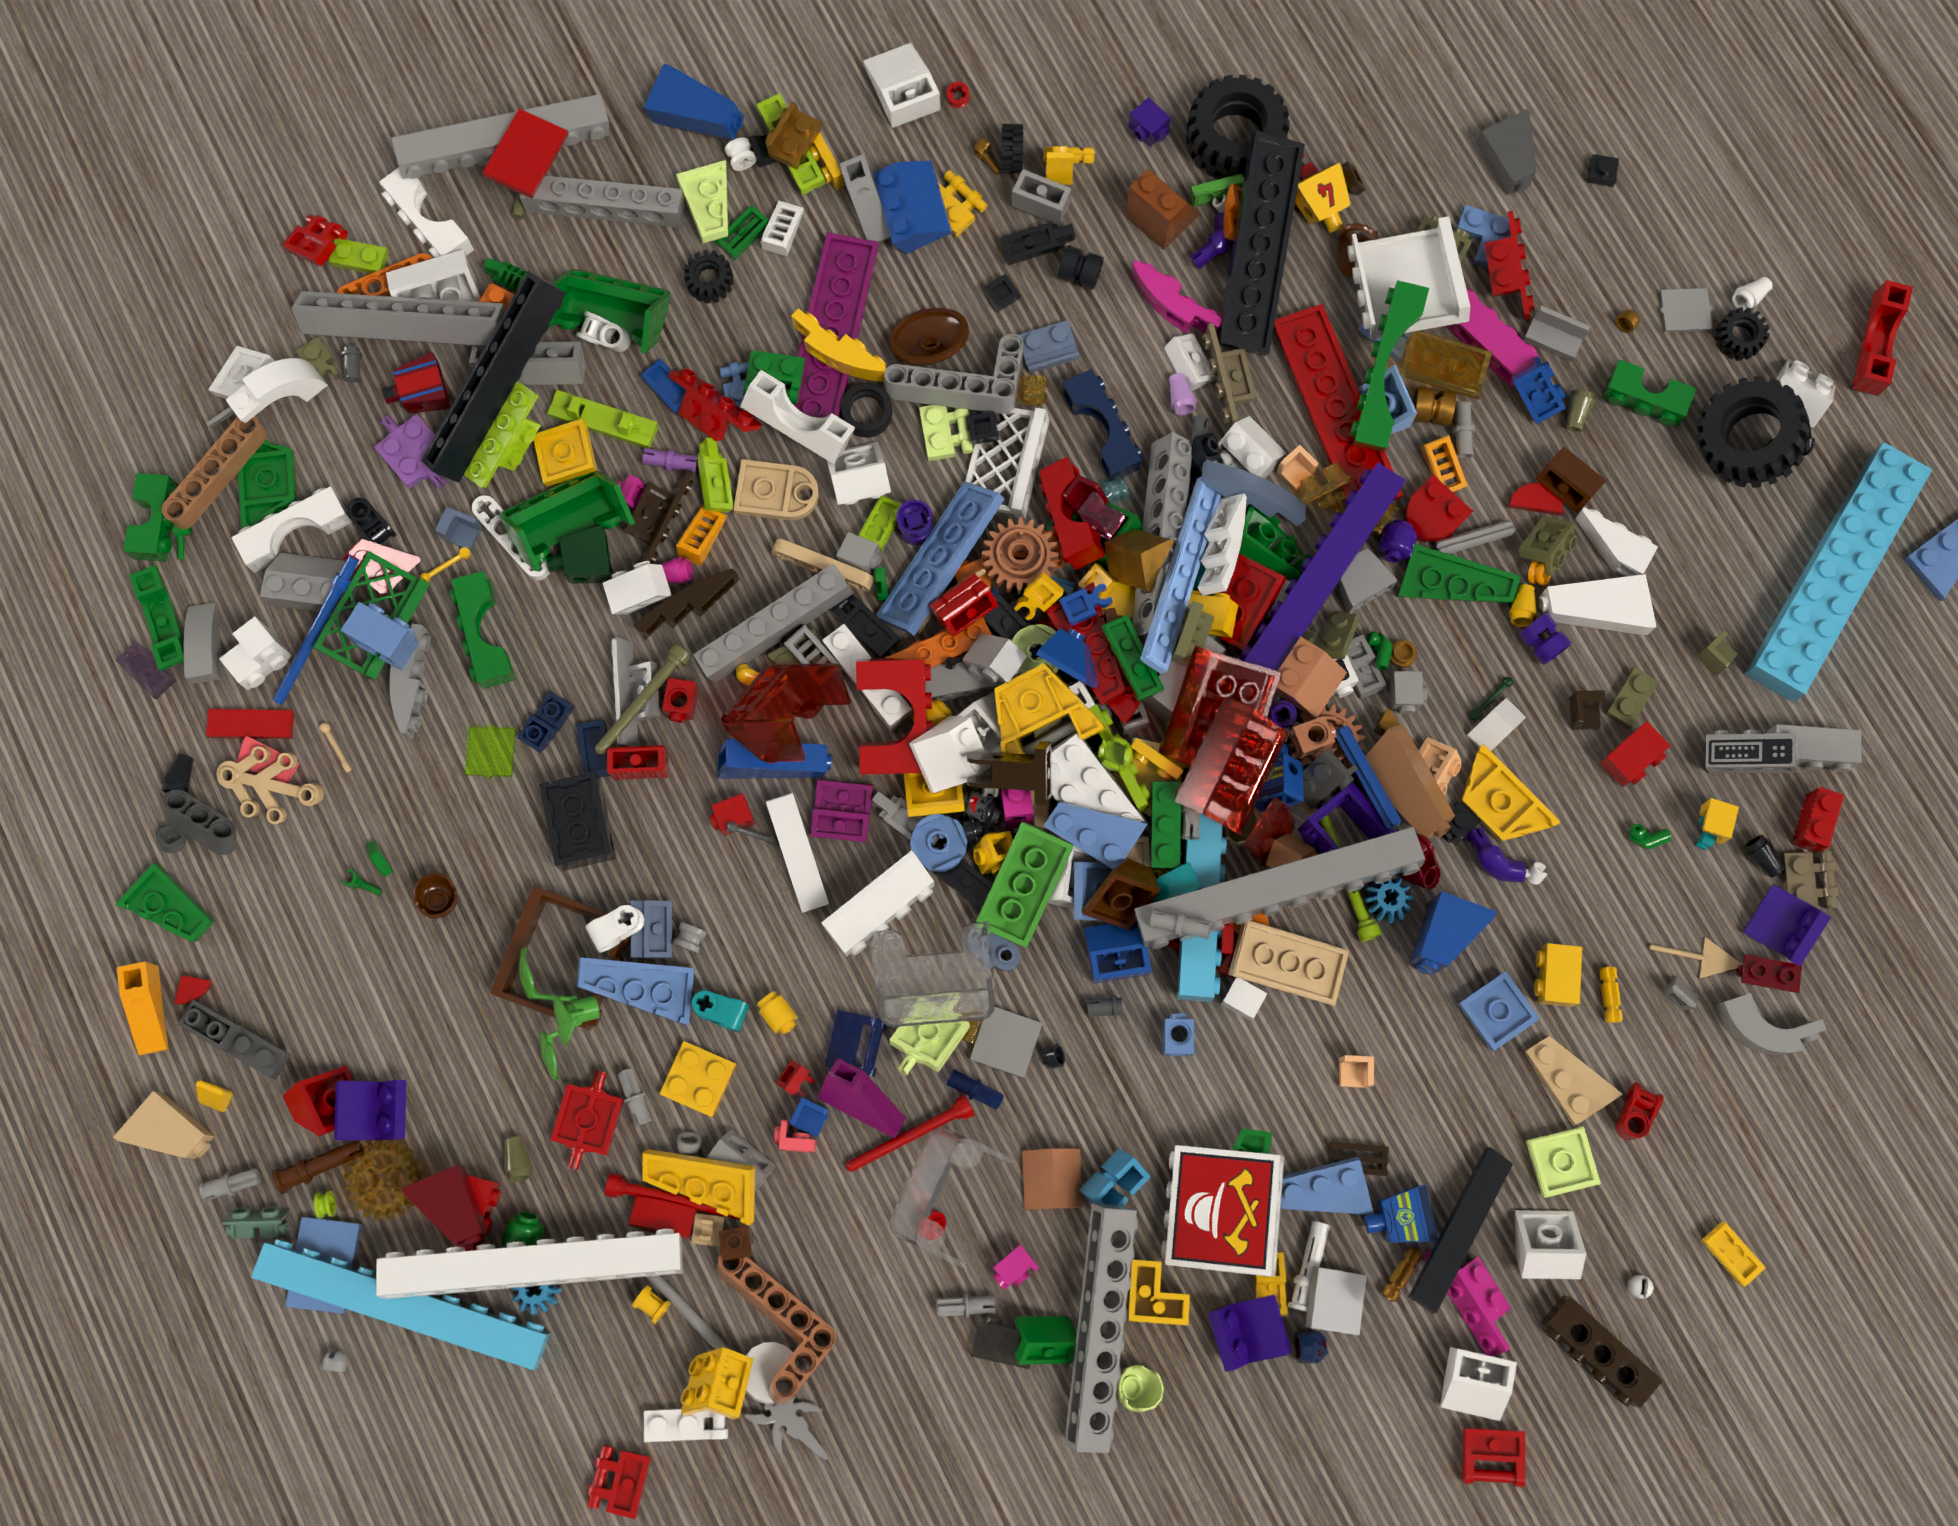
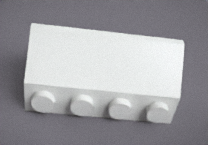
M911 850L821 923L825 931L846 957L851 953L855 956L867 946L865 942L873 935L878 938L889 929L887 924L895 917L900 920L911 911L909 906L915 901L923 902L934 892L931 889L935 886L934 881Z

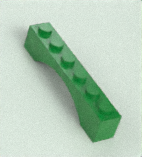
M1397 280L1394 288L1389 287L1385 304H1390L1387 315H1381L1378 330L1382 331L1380 341L1375 340L1371 352V357H1375L1373 368H1367L1364 383L1368 384L1367 392L1360 395L1357 410H1361L1359 421H1353L1350 436L1354 437L1353 445L1385 452L1388 447L1394 420L1388 409L1385 397L1384 377L1386 365L1397 340L1422 317L1429 292L1428 287Z

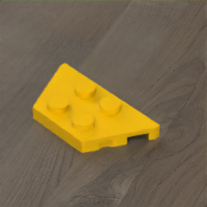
M1484 744L1478 748L1460 802L1462 801L1481 820L1480 823L1499 842L1549 829L1560 823V820Z

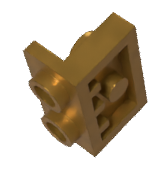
M791 102L789 107L784 108L781 112L779 123L775 130H771L766 138L769 156L797 170L823 128L822 122L799 111L797 103Z

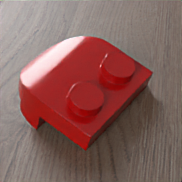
M1432 475L1412 495L1405 506L1404 512L1405 521L1410 523L1417 533V540L1426 543L1427 541L1436 542L1450 537L1473 513V510L1436 476Z

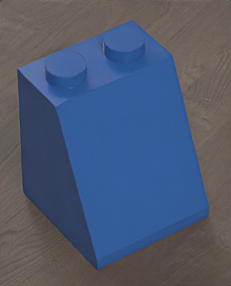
M1441 891L1429 901L1409 963L1416 966L1415 970L1427 975H1432V972L1437 973L1446 968L1495 918L1497 911Z

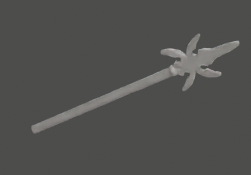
M661 1275L646 1276L714 1350L721 1347L730 1349ZM793 1397L785 1404H765V1410L771 1411L770 1417H766L763 1414H745L744 1417L756 1424L768 1425L774 1423L772 1438L779 1454L782 1453L780 1427L785 1426L787 1428L786 1433L789 1436L801 1440L822 1459H828L822 1446L809 1432L804 1418L796 1416L797 1410H802L804 1413H821L822 1409L817 1405L809 1402L793 1403Z

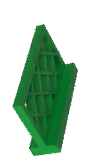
M369 551L313 648L357 671L367 679L374 681L385 661L379 658L380 653L374 656L365 651L367 658L362 667L351 661L348 650L359 647L356 645L346 646L343 633L340 631L342 628L338 619L339 613L351 608L354 610L357 604L354 602L352 591L355 587L366 585L371 600L361 602L362 604L372 603L376 605V602L391 599L394 611L388 617L392 620L395 616L408 623L430 583L421 578H416ZM370 560L382 566L383 577L368 579L366 567ZM387 569L395 574L388 575ZM363 574L365 581L357 583ZM401 576L410 581L406 591L394 594L390 578ZM386 580L390 595L374 599L370 583ZM402 596L397 604L395 597ZM349 598L351 605L344 607L346 601ZM335 622L337 629L330 631L331 627ZM339 633L343 648L331 651L322 646L327 635ZM344 651L346 658L337 653Z

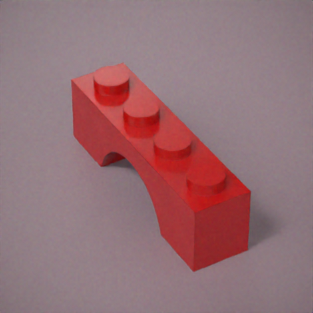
M1886 280L1873 294L1852 384L1853 390L1879 396L1891 384L1897 360L1892 357L1893 343L1898 328L1908 311L1913 290L1912 286Z
M1065 457L1039 470L1042 481L1039 483V487L1048 501L1045 507L1055 524L1052 526V531L1057 540L1060 541L1061 547L1058 548L1062 560L1065 563L1069 562L1078 570L1106 556L1099 533L1088 522H1074L1072 520V511L1063 498L1065 491L1077 475H1080L1076 465L1068 457Z

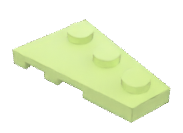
M726 160L676 174L677 183L680 189H682L685 202L702 242L706 243L728 236Z

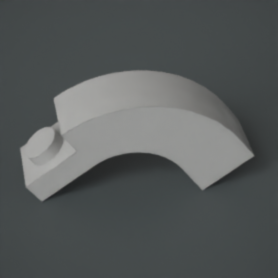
M1751 993L1715 1005L1727 1031L1745 1047L1763 1054L1785 1055L1805 1050L1803 1047L1804 1043L1819 1039L1817 1033L1827 1030L1823 1019L1791 1029L1774 1027L1760 1015Z

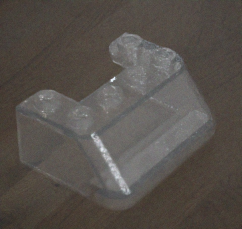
M989 921L974 922L967 925L962 932L963 951L907 956L905 939L901 933L895 930L875 931L871 943V953L879 1016L882 1022L890 1027L989 1018L995 1009L994 960Z

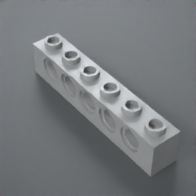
M545 176L532 199L520 193V200L527 213L682 228L686 206L682 189Z

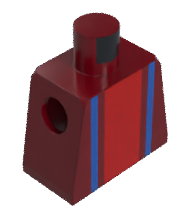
M433 352L395 368L393 374L396 385L382 389L387 404L401 401L405 410L410 414L451 408L440 363Z

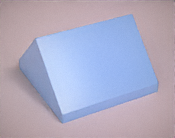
M1393 365L1386 369L1384 377L1385 397L1388 409L1394 420L1391 434L1410 428L1417 415L1396 365ZM1365 383L1358 387L1360 394H1366L1368 384Z

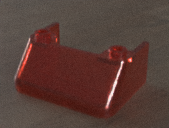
M840 664L775 665L764 669L722 715L721 722L724 730L760 761L769 764L804 761L806 757L794 719L795 717L813 718L818 715L824 705H849L851 703Z

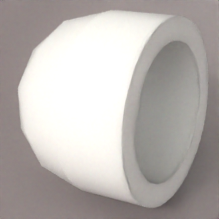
M1634 1275L1627 1283L1628 1292L1637 1299L1648 1298L1654 1290L1652 1281L1645 1275ZM1642 1279L1645 1280L1644 1295L1640 1294Z

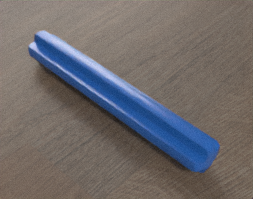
M1346 725L1337 729L1336 740L1351 767L1354 764L1357 766L1358 770L1355 771V774L1385 827L1390 829L1398 825L1401 819L1350 728Z

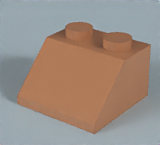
M1300 637L1271 680L1269 691L1292 703L1314 719H1317L1347 672L1324 650Z

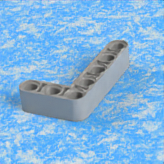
M1007 334L1000 339L993 376L893 364L888 366L884 372L885 391L890 399L985 412L995 411V413L1000 414L1009 413L1016 404L1023 363V340L1016 334Z

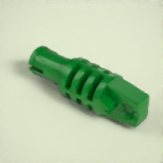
M488 258L483 265L485 273L493 277V282L505 286L515 293L527 273L506 261L501 263L491 258Z

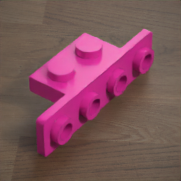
M1432 1249L1424 1253L1426 1260L1428 1259ZM1479 1256L1460 1267L1447 1294L1479 1342L1480 1347L1487 1356L1493 1357L1506 1352L1510 1348L1494 1322L1510 1310L1511 1306Z

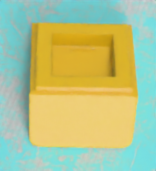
M200 1080L196 1083L197 1098L201 1104L220 1112L226 1111L234 1094L232 1091L207 1081Z

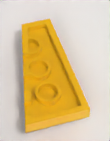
M651 1149L643 1152L642 1181L675 1195L681 1193L690 1197V1201L696 1204H707L716 1208V1212L728 1216L730 1214L741 1219L740 1222L748 1226L754 1222L755 1166Z

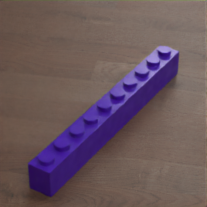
M1378 462L1373 470L1366 469L1359 480L1363 485L1358 492L1352 490L1344 503L1348 506L1343 514L1337 512L1329 525L1333 528L1328 536L1323 534L1314 547L1318 550L1313 558L1310 556L1306 558L1299 569L1303 574L1299 580L1293 578L1285 590V593L1288 594L1283 603L1279 600L1270 612V615L1273 616L1272 620L1268 625L1263 623L1254 637L1258 641L1252 648L1249 645L1246 647L1239 658L1243 663L1238 670L1232 668L1224 680L1228 684L1225 689L1226 694L1253 711L1299 638L1303 636L1406 481L1404 478Z

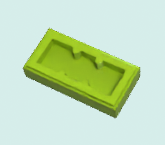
M881 496L858 536L877 543L882 553L897 526V512L902 503Z

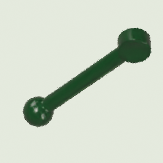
M1511 677L1503 678L1502 684L1479 708L1473 709L1470 712V718L1474 721L1478 720L1481 717V712L1506 687L1513 685V679Z

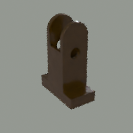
M1040 741L1034 748V755L975 752L967 755V762L992 765V776L977 775L969 777L967 785L977 788L1035 791V805H1046L1051 799L1052 742Z

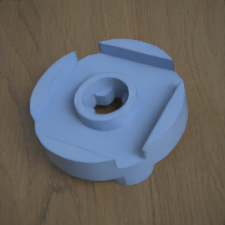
M942 814L929 815L920 820L916 825L911 837V850L926 870L932 872L948 871L957 866L966 854L967 837L965 830L954 818L952 819ZM935 836L947 840L944 844V849L939 850L931 846L934 843Z

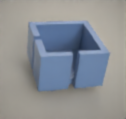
M358 602L340 631L356 646L374 656L380 653L379 658L402 671L419 645L418 640L413 636L415 632L408 628L409 625L394 616L391 620L390 617L384 614L385 611L372 603L366 606Z

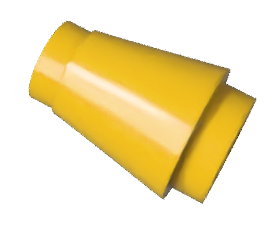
M1521 584L1518 586L1509 612L1511 623L1515 626L1528 627L1537 618L1535 588L1532 585Z

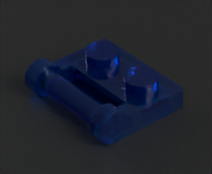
M837 1010L825 1067L832 1068L839 1058L863 1070L868 1076L875 1077L877 1072L875 1063L882 1031L886 1029L888 1020ZM866 1025L872 1028L864 1064L859 1065L855 1063L863 1028Z

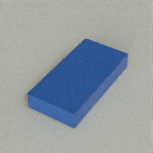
M660 358L640 376L676 416L678 415L686 389L669 377L672 370Z

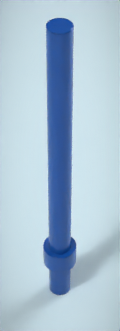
M349 555L340 573L335 574L331 582L333 586L273 698L274 702L281 705L285 702L342 592L347 591L352 581L350 577L359 562L358 558Z

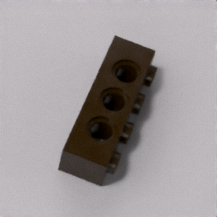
M1562 1296L1541 1321L1547 1328L1545 1333L1557 1344L1560 1342L1564 1343L1570 1349L1567 1353L1577 1363L1588 1365L1593 1370L1590 1374L1603 1386L1608 1384L1616 1391L1613 1394L1614 1397L1624 1406L1629 1407L1631 1405L1641 1408L1663 1382L1658 1375L1571 1296ZM1576 1324L1582 1329V1336L1577 1341L1571 1336V1329ZM1601 1345L1604 1348L1605 1356L1598 1362L1594 1357V1350L1597 1346ZM1624 1366L1627 1369L1628 1377L1621 1383L1617 1378V1371L1620 1367Z

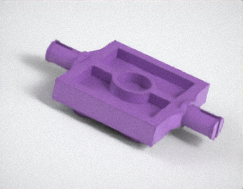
M417 414L399 426L390 415L385 416V418L391 425L382 418L381 424L390 433L374 446L381 457L409 489L418 482L428 478L437 489L442 488L436 479L443 486L446 484V480L441 475L432 472L421 461L435 437L430 428Z

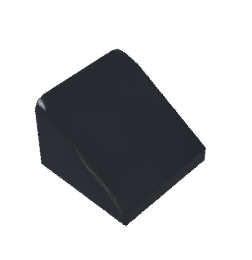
M768 135L749 137L751 149L757 158L756 161L759 168L777 162V160L769 156L766 146Z

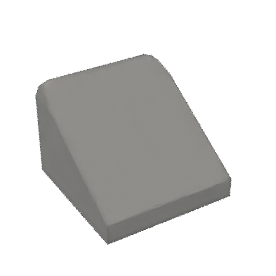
M1678 977L1674 978L1663 990L1683 1011L1692 1009L1697 1005L1698 995Z

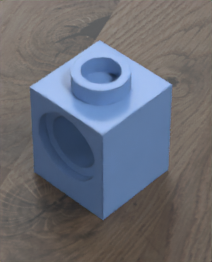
M1170 1014V1019H1164L1163 1056L1194 1055V1019H1187V1014ZM1175 1027L1182 1028L1186 1033L1185 1041H1174L1171 1037V1030Z

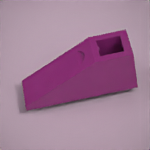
M839 1058L836 1060L826 1076L817 1099L895 1139L906 1117L863 1070Z

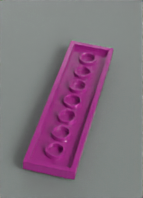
M827 232L808 312L818 320L819 326L825 331L830 329L834 332L839 341L845 334L851 339H858L878 255L879 242ZM803 335L798 357L805 358V368L799 401L797 405H793L799 411L811 417L822 418L832 413L840 418L842 397L846 393L850 375L827 366L809 354L804 343L806 337Z

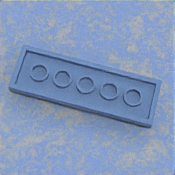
M964 481L876 616L884 623L915 636L931 612L929 605L942 595L948 584L952 581L961 564L968 557L969 552L983 534V531L997 513L1005 498L998 492Z

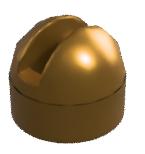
M1633 309L1621 312L1615 319L1616 326L1624 333H1631L1640 322L1639 314Z

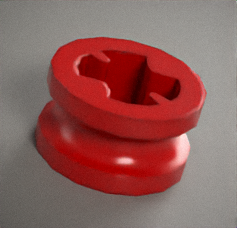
M962 82L950 84L946 91L948 104L954 108L966 106L970 98L969 88ZM956 91H962L964 98L960 97V100H955L952 93L956 94Z

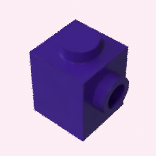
M1148 97L1130 113L1128 127L1140 142L1144 141L1151 147L1156 141H1163L1169 134L1171 117Z

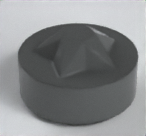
M165 825L156 833V845L165 853H176L185 847L186 835L171 825Z

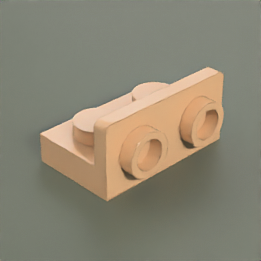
M1427 737L1419 752L1445 796L1448 783L1461 769V758L1457 749Z

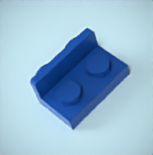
M1536 356L1533 358L1536 364L1512 376L1511 379L1532 418L1538 424L1566 409L1561 400L1566 395L1559 383L1553 385L1550 378L1555 374L1548 361L1542 363L1539 357Z

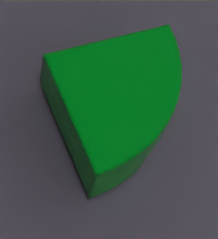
M885 567L875 568L877 600L885 602L888 597Z
M373 840L366 844L368 856L381 875L386 877L393 873V869L377 841Z

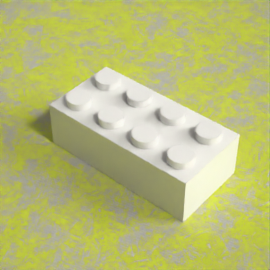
M1077 731L1052 748V795L1058 802L1063 801L1092 808L1096 811L1146 822V817L1138 810L1136 804L1112 773L1102 765L1098 755L1086 740L1080 739Z

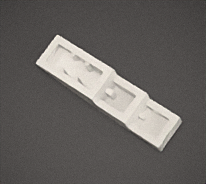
M1244 493L1222 498L1204 533L1209 544L1201 559L1206 570L1197 587L1202 596L1223 592L1228 588L1241 547L1247 500Z
M793 793L766 801L802 913L828 905L829 901Z

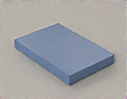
M301 1217L296 1250L302 1252L303 1248L313 1249L321 1252L319 1258L328 1261L331 1260V1257L340 1258L349 1262L347 1267L354 1269L362 1224ZM288 1290L285 1307L341 1314L347 1313L345 1308Z

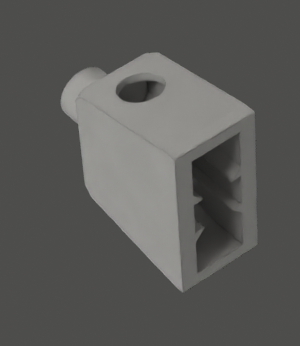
M1367 548L1356 555L1336 585V588L1347 613H1351L1391 590L1396 584L1397 579Z

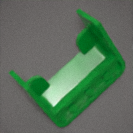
M568 270L552 282L564 291L566 295L563 298L561 307L550 321L549 328L554 324H559V327L562 329L573 330L575 326H579L584 322V312L588 311L622 327L629 334H632L631 339L636 342V345L641 347V353L646 354L658 343L670 303L671 293L669 291L583 270Z
M598 470L567 480L504 510L499 515L506 532L523 561L534 571L541 569L539 564L547 559L546 556L550 552L549 547L559 543L560 539L584 531L594 525H602L605 529H612L618 526L621 520L630 526L635 524L619 484Z

